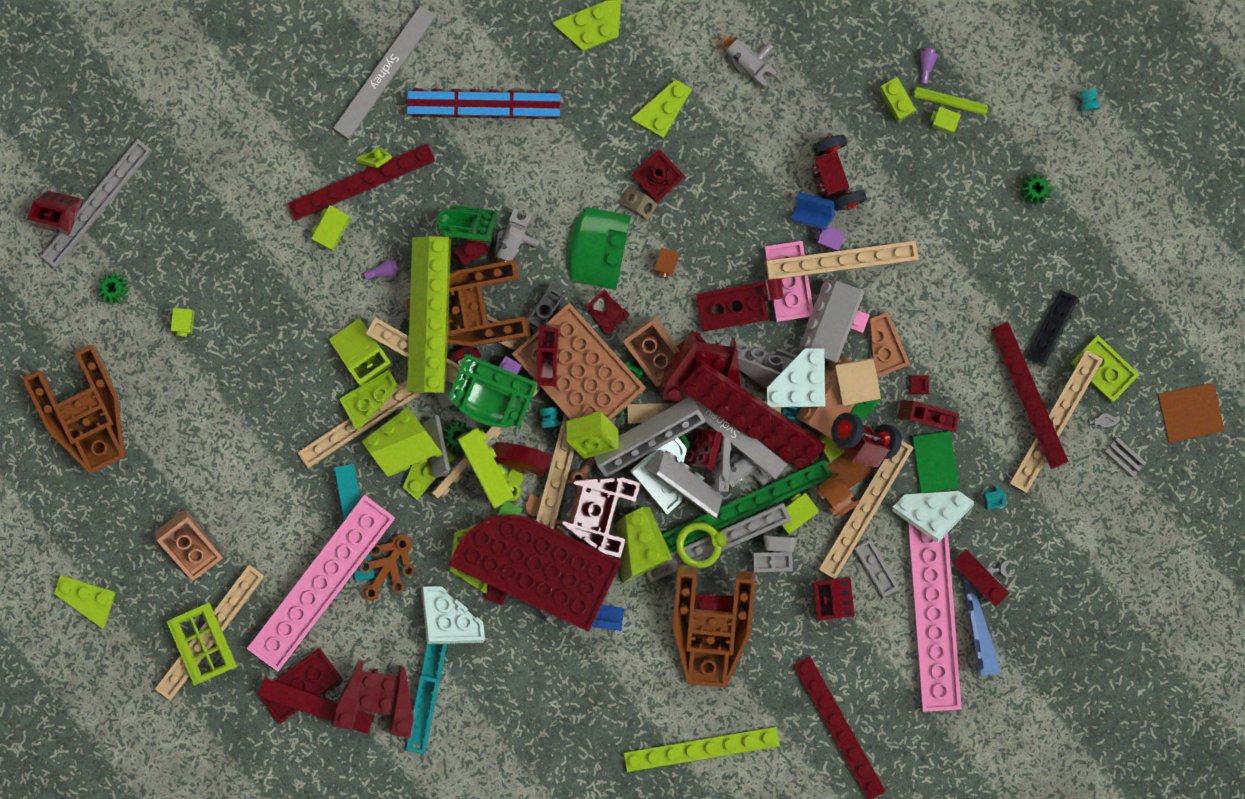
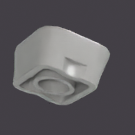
M763 534L765 550L794 552L797 536L775 537Z

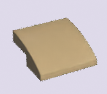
M873 358L835 365L843 406L881 399Z

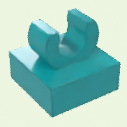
M784 407L782 415L799 426L800 421L795 417L802 407Z
M998 485L995 486V491L991 493L988 488L985 489L987 510L1006 506V494L1004 489L1000 490Z

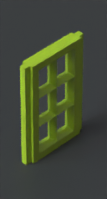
M210 603L167 621L194 686L237 667ZM203 613L209 628L199 632L193 617ZM189 619L195 634L185 638L179 623ZM211 632L216 647L207 650L201 635ZM197 638L203 653L193 656L188 641ZM219 650L225 665L215 669L209 654ZM205 656L211 671L201 675L195 660Z

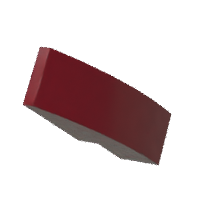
M540 324L537 386L557 385L560 325Z
M496 442L493 448L497 456L494 460L497 463H501L523 474L526 470L542 478L552 458L551 454L518 444Z

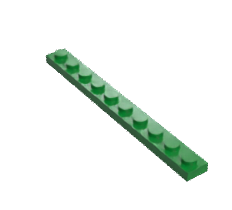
M822 460L721 507L716 518L706 514L662 536L669 552L676 550L679 533L687 525L702 522L712 526L717 531L827 480L832 476L825 460ZM703 530L692 531L686 536L684 546L709 535V533Z

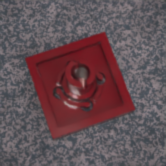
M659 149L632 174V177L659 203L685 178V175Z
M694 428L685 464L690 467L713 470L723 433Z

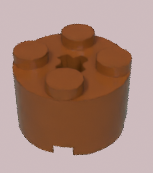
M836 472L818 485L820 489L817 492L823 500L827 499L831 505L828 507L834 516L839 514L841 517L857 506L859 501H853L855 495L843 479H837L840 475Z

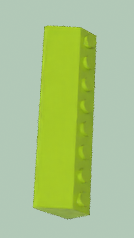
M429 236L412 238L407 392L446 393L451 239L449 237Z

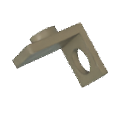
M628 187L619 202L621 205L636 211L647 220L650 219L658 205L646 194ZM647 203H650V210L645 213L644 207Z

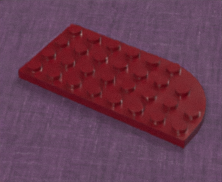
M510 514L488 518L471 528L459 542L448 566L589 632L622 561L531 518Z

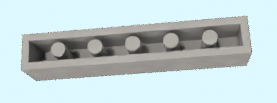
M688 397L619 436L618 450L594 456L597 466L604 476L608 477L705 423L706 419L697 401Z

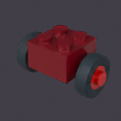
M844 134L826 136L813 145L815 155L823 156L815 158L811 167V173L814 179H818L817 190L820 196H824V199L841 195L833 200L835 211L852 210L857 208L858 204L867 200L864 190L850 192L849 184L837 153L838 149L847 145Z
M853 413L840 414L832 424L831 436L840 450L847 454V458L853 463L859 462L867 467L870 465L878 468L883 459L894 457L900 450L902 436L900 431L892 425L882 424L873 431L869 426L863 425L861 418Z

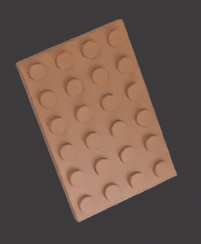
M570 303L546 323L549 325H560L557 385L541 387L570 420L599 411L611 421L646 390V387ZM539 330L512 353L536 382Z

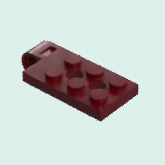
M771 279L750 285L696 294L702 332L769 321L766 302L784 298L781 279ZM735 301H739L743 305L742 310L739 312L732 310V304ZM715 305L723 306L724 311L721 315L713 313Z

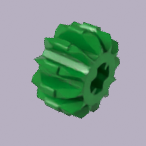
M1035 173L1033 177L1031 175L1027 176L1028 181H1022V185L1025 187L1020 188V192H1026L1022 198L1029 197L1028 204H1031L1034 200L1035 206H1038L1040 201L1045 204L1047 202L1046 198H1051L1052 195L1049 192L1053 190V187L1047 186L1051 183V180L1044 181L1046 175L1043 174L1039 178L1038 173ZM1036 185L1037 188H1041V190L1038 193H1036V190L1032 189Z
M112 272L111 278L106 273L104 274L105 281L101 278L99 279L102 286L98 285L96 289L102 291L97 295L103 297L102 301L104 303L109 300L110 305H114L116 299L117 303L120 304L122 303L120 297L127 299L123 292L130 291L129 288L124 287L129 282L127 280L122 281L123 275L120 274L117 277V274ZM114 284H116V285H115V288H116V291H115V292H113V291H111V289H109V287H110L111 285L114 286Z
M456 420V427L448 423L451 430L443 429V432L448 434V436H443L444 440L449 439L445 443V447L452 444L450 451L453 452L456 446L457 452L461 453L460 444L457 440H453L455 437L454 433L458 432L460 434L462 432L465 434L472 430V427L464 429L466 422H463L461 427H459V421Z

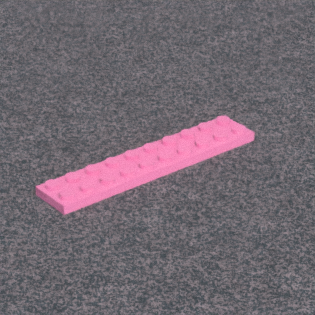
M364 494L247 649L278 672L388 529L395 517Z
M908 522L922 712L959 710L962 707L948 533L937 543Z

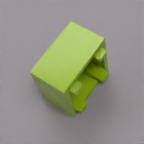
M597 411L587 416L566 421L567 442L584 459L619 449L618 429L602 412Z

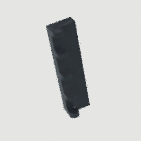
M1062 290L1059 291L1026 355L1027 359L1046 368V362L1051 352H1054L1056 342L1060 335L1062 336L1064 333L1063 329L1068 319H1071L1074 307L1080 301L1077 296Z

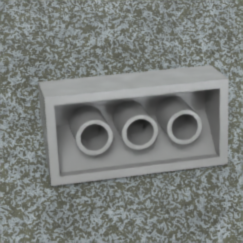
M825 279L818 299L814 304L811 317L807 322L804 335L800 340L798 350L802 352L803 349L824 348V360L837 363L865 291L839 281Z
M658 450L645 469L703 512L716 518L723 495L714 491L715 485L712 483L706 484L703 481L705 479L697 472L691 473L688 465L682 461L680 463L674 460L675 456L667 450L665 452Z

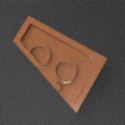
M886 312L871 318L872 355L877 378L910 365L889 313Z

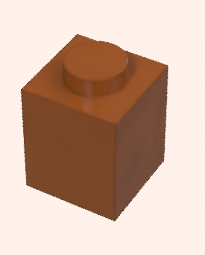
M661 247L654 270L658 272L657 276L666 279L669 276L673 277L680 253Z

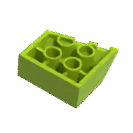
M409 407L362 441L388 477L409 469L410 465L415 463H424L432 456L436 455L439 457L443 455Z
M641 507L625 515L616 523L617 537L625 539L621 558L619 557V560L622 561L620 565L622 584L673 560L650 507Z

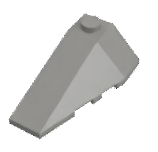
M723 340L720 345L730 346L731 341ZM736 342L739 370L764 388H767L797 357L795 354L776 349V354L765 352V347L763 346L748 349L746 343Z

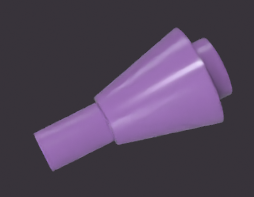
M924 48V51H920L922 70L920 83L928 84L929 73L939 55L935 53L934 49Z
M390 258L375 269L364 272L366 280L377 276H398L400 267L397 260L394 261L393 258Z

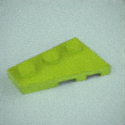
M675 79L634 115L631 120L664 138L692 88Z
M387 370L340 398L357 431L395 393L399 386L390 370Z
M60 575L54 594L99 627L105 629L116 592Z

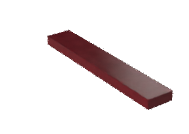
M264 677L258 694L259 697L332 722L336 701ZM356 710L353 729L368 734L375 715Z

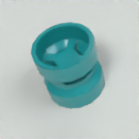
M1097 89L1078 93L1079 99L1082 101L1081 112H1087V109H1092L1093 111L1100 109V103L1097 101Z
M558 407L539 409L540 416H542L541 429L560 427V421L557 419L559 414Z

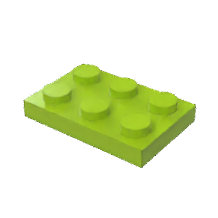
M1098 335L1071 362L1076 368L1085 350L1101 357L1103 361L1093 376L1091 383L1112 403L1140 375Z

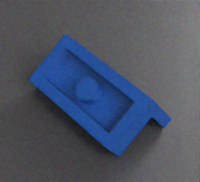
M799 192L796 196L797 208L791 220L826 230L835 216L834 201Z
M601 605L591 627L621 631L624 608Z

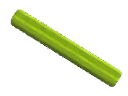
M916 87L913 94L914 98L980 115H985L988 109L986 104Z

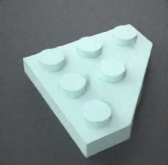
M824 348L803 349L766 388V404L770 407H825Z
M679 438L649 453L630 471L667 515L682 502V496L645 468L658 450L662 452L667 450L675 456L674 460L680 463L682 461L684 463L686 447Z
M960 491L905 494L893 506L892 511L939 543L974 506V501Z
M442 586L422 587L421 593L427 644L483 643L485 641L483 621L478 617L475 618L457 599L454 600L447 594L448 591Z

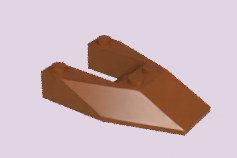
M517 260L458 270L450 275L448 343L473 347L532 336L529 318L527 317L488 323L482 288L522 280ZM409 298V299L406 300V306H407V311H408V317H409V319H410V298Z
M90 345L75 353L91 388L59 403L45 372L39 370L23 378L47 431L89 474L125 457L118 396L97 347L94 345Z
M679 565L673 631L687 684L726 688L751 634L756 572H736L733 612L694 609L698 567Z

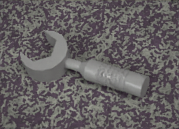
M1006 560L1001 563L1000 568H985L991 574L1001 572L1005 577H1013L1007 574L1005 567L1009 563L1015 565L1016 563Z

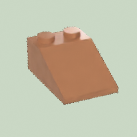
M654 315L628 333L623 339V343L655 386L658 387L661 384L665 368L668 365L670 366L675 354L680 352L664 325Z
M186 509L155 531L157 542L192 581L223 559V556Z

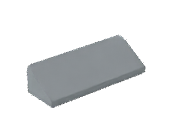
M436 415L425 421L423 426L443 453L439 457L436 455L430 457L434 477H441L449 474L450 467L440 418Z

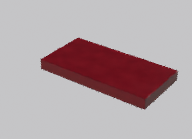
M319 647L275 681L320 696L343 678ZM260 697L279 725L299 711Z

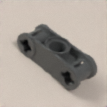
M554 283L549 285L542 299L528 317L529 324L538 328L536 329L530 325L532 334L539 330L540 324H546L551 319L568 294L566 291L562 292L556 288ZM542 306L550 308L548 315L543 316L540 314L539 310Z

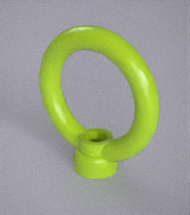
M702 522L691 523L684 527L679 533L676 542V549L680 559L688 566L698 567L699 569L714 564L721 554L722 547L727 546L724 531L717 532L712 526ZM695 530H703L709 533L714 545L712 555L702 561L691 559L684 550L686 536Z

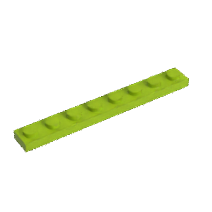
M777 727L624 752L627 772L777 747L780 744Z

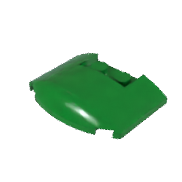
M450 205V208L453 210L444 208L439 212L436 225L442 236L491 243L494 228H496L498 211Z
M590 207L584 209L574 222L567 242L566 263L571 275V281L613 290L617 289L631 219L630 215Z
M465 354L448 398L453 401L462 413L480 423L500 428L519 427L522 424L538 383Z

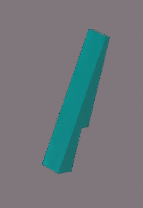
M355 464L334 467L344 520L361 499ZM370 552L363 561H372ZM363 563L361 566L362 569L367 570L369 568V564ZM358 566L354 572L356 582L375 579L374 569H370L369 572H362Z
M427 644L413 712L414 720L411 738H408L406 751L425 755L447 644ZM412 744L421 745L422 747L415 748Z

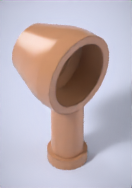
M589 457L581 469L572 471L569 480L575 479L577 475H581L582 479H587V473L596 462L595 458Z

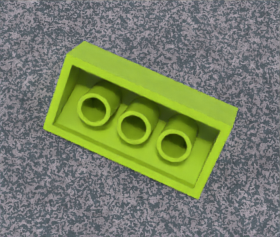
M476 427L457 437L456 439L492 507L497 508L514 497L512 492L515 490L510 480L506 482L503 475L506 473L501 463L497 465L494 460L497 457L492 446L488 448L485 442L488 438L483 429L479 431Z

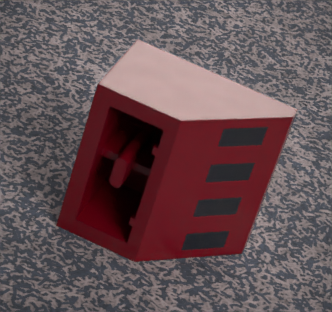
M46 191L33 201L27 220L36 227L70 235L82 199Z
M851 578L812 582L816 621L855 616Z

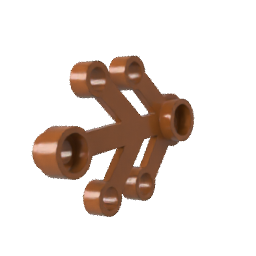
M397 535L391 543L375 544L379 548L377 554H374L372 549L370 551L373 556H378L381 552L393 550L390 557L369 562L362 561L359 565L362 572H369L370 569L383 566L372 585L366 586L363 590V595L367 600L373 601L377 599L379 595L378 589L389 571L392 576L393 591L396 593L403 591L404 585L400 581L396 563L400 554L404 565L402 569L403 574L408 577L413 575L414 568L411 566L408 554L412 547V541L407 535ZM401 540L406 542V546L403 548L399 547ZM363 563L369 564V568L367 570L362 569L361 566ZM406 567H410L412 569V572L410 574L405 573ZM395 584H401V589L395 590ZM371 589L375 591L372 597L367 594Z

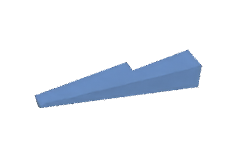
M968 578L964 579L971 636H974L978 675L1001 673L975 587Z

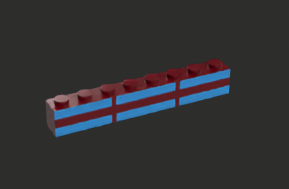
M414 88L412 91H408V117L560 119L561 94H557V91L552 90L545 91V93H538L536 90H528L526 93H519L518 90H508L507 93H500V90L481 92L478 89H471L469 92H462L461 89H451L450 92H443V89H431V92L421 88Z

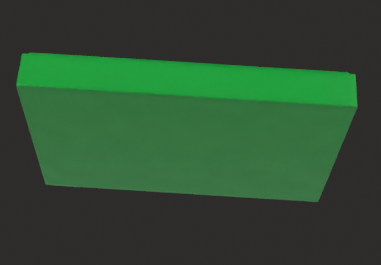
M951 431L913 436L912 440L921 493L959 488Z

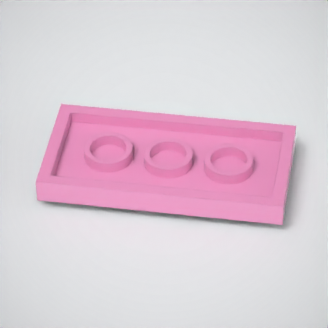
M803 241L764 247L766 261L805 256ZM808 275L781 279L784 298L773 300L776 322L811 317L813 303Z

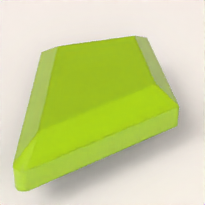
M381 147L374 148L371 152L359 156L355 160L357 163L379 168L388 162L392 156Z

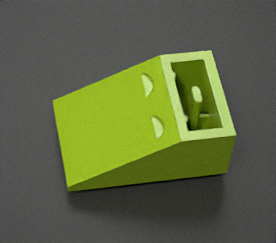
M361 318L329 339L360 386L393 365L377 341L366 334L368 328Z

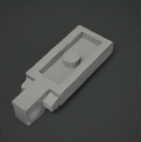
M727 437L721 438L714 469L712 470V477L715 478L714 491L717 492L729 491L730 482L728 481V476L731 468V438Z

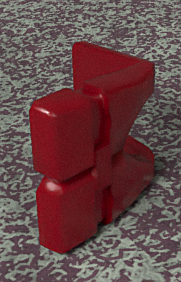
M605 289L586 306L589 313L603 327L602 329L607 335H610L618 327V324H622L630 316V313L626 309L621 308V305L612 299ZM601 297L606 300V311L594 310L595 302Z

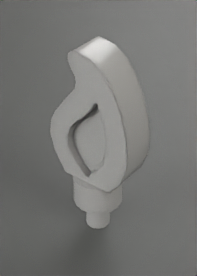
M1104 413L1097 418H1093V420H1089V424L1099 425L1104 428L1111 427L1120 421V416L1113 417Z

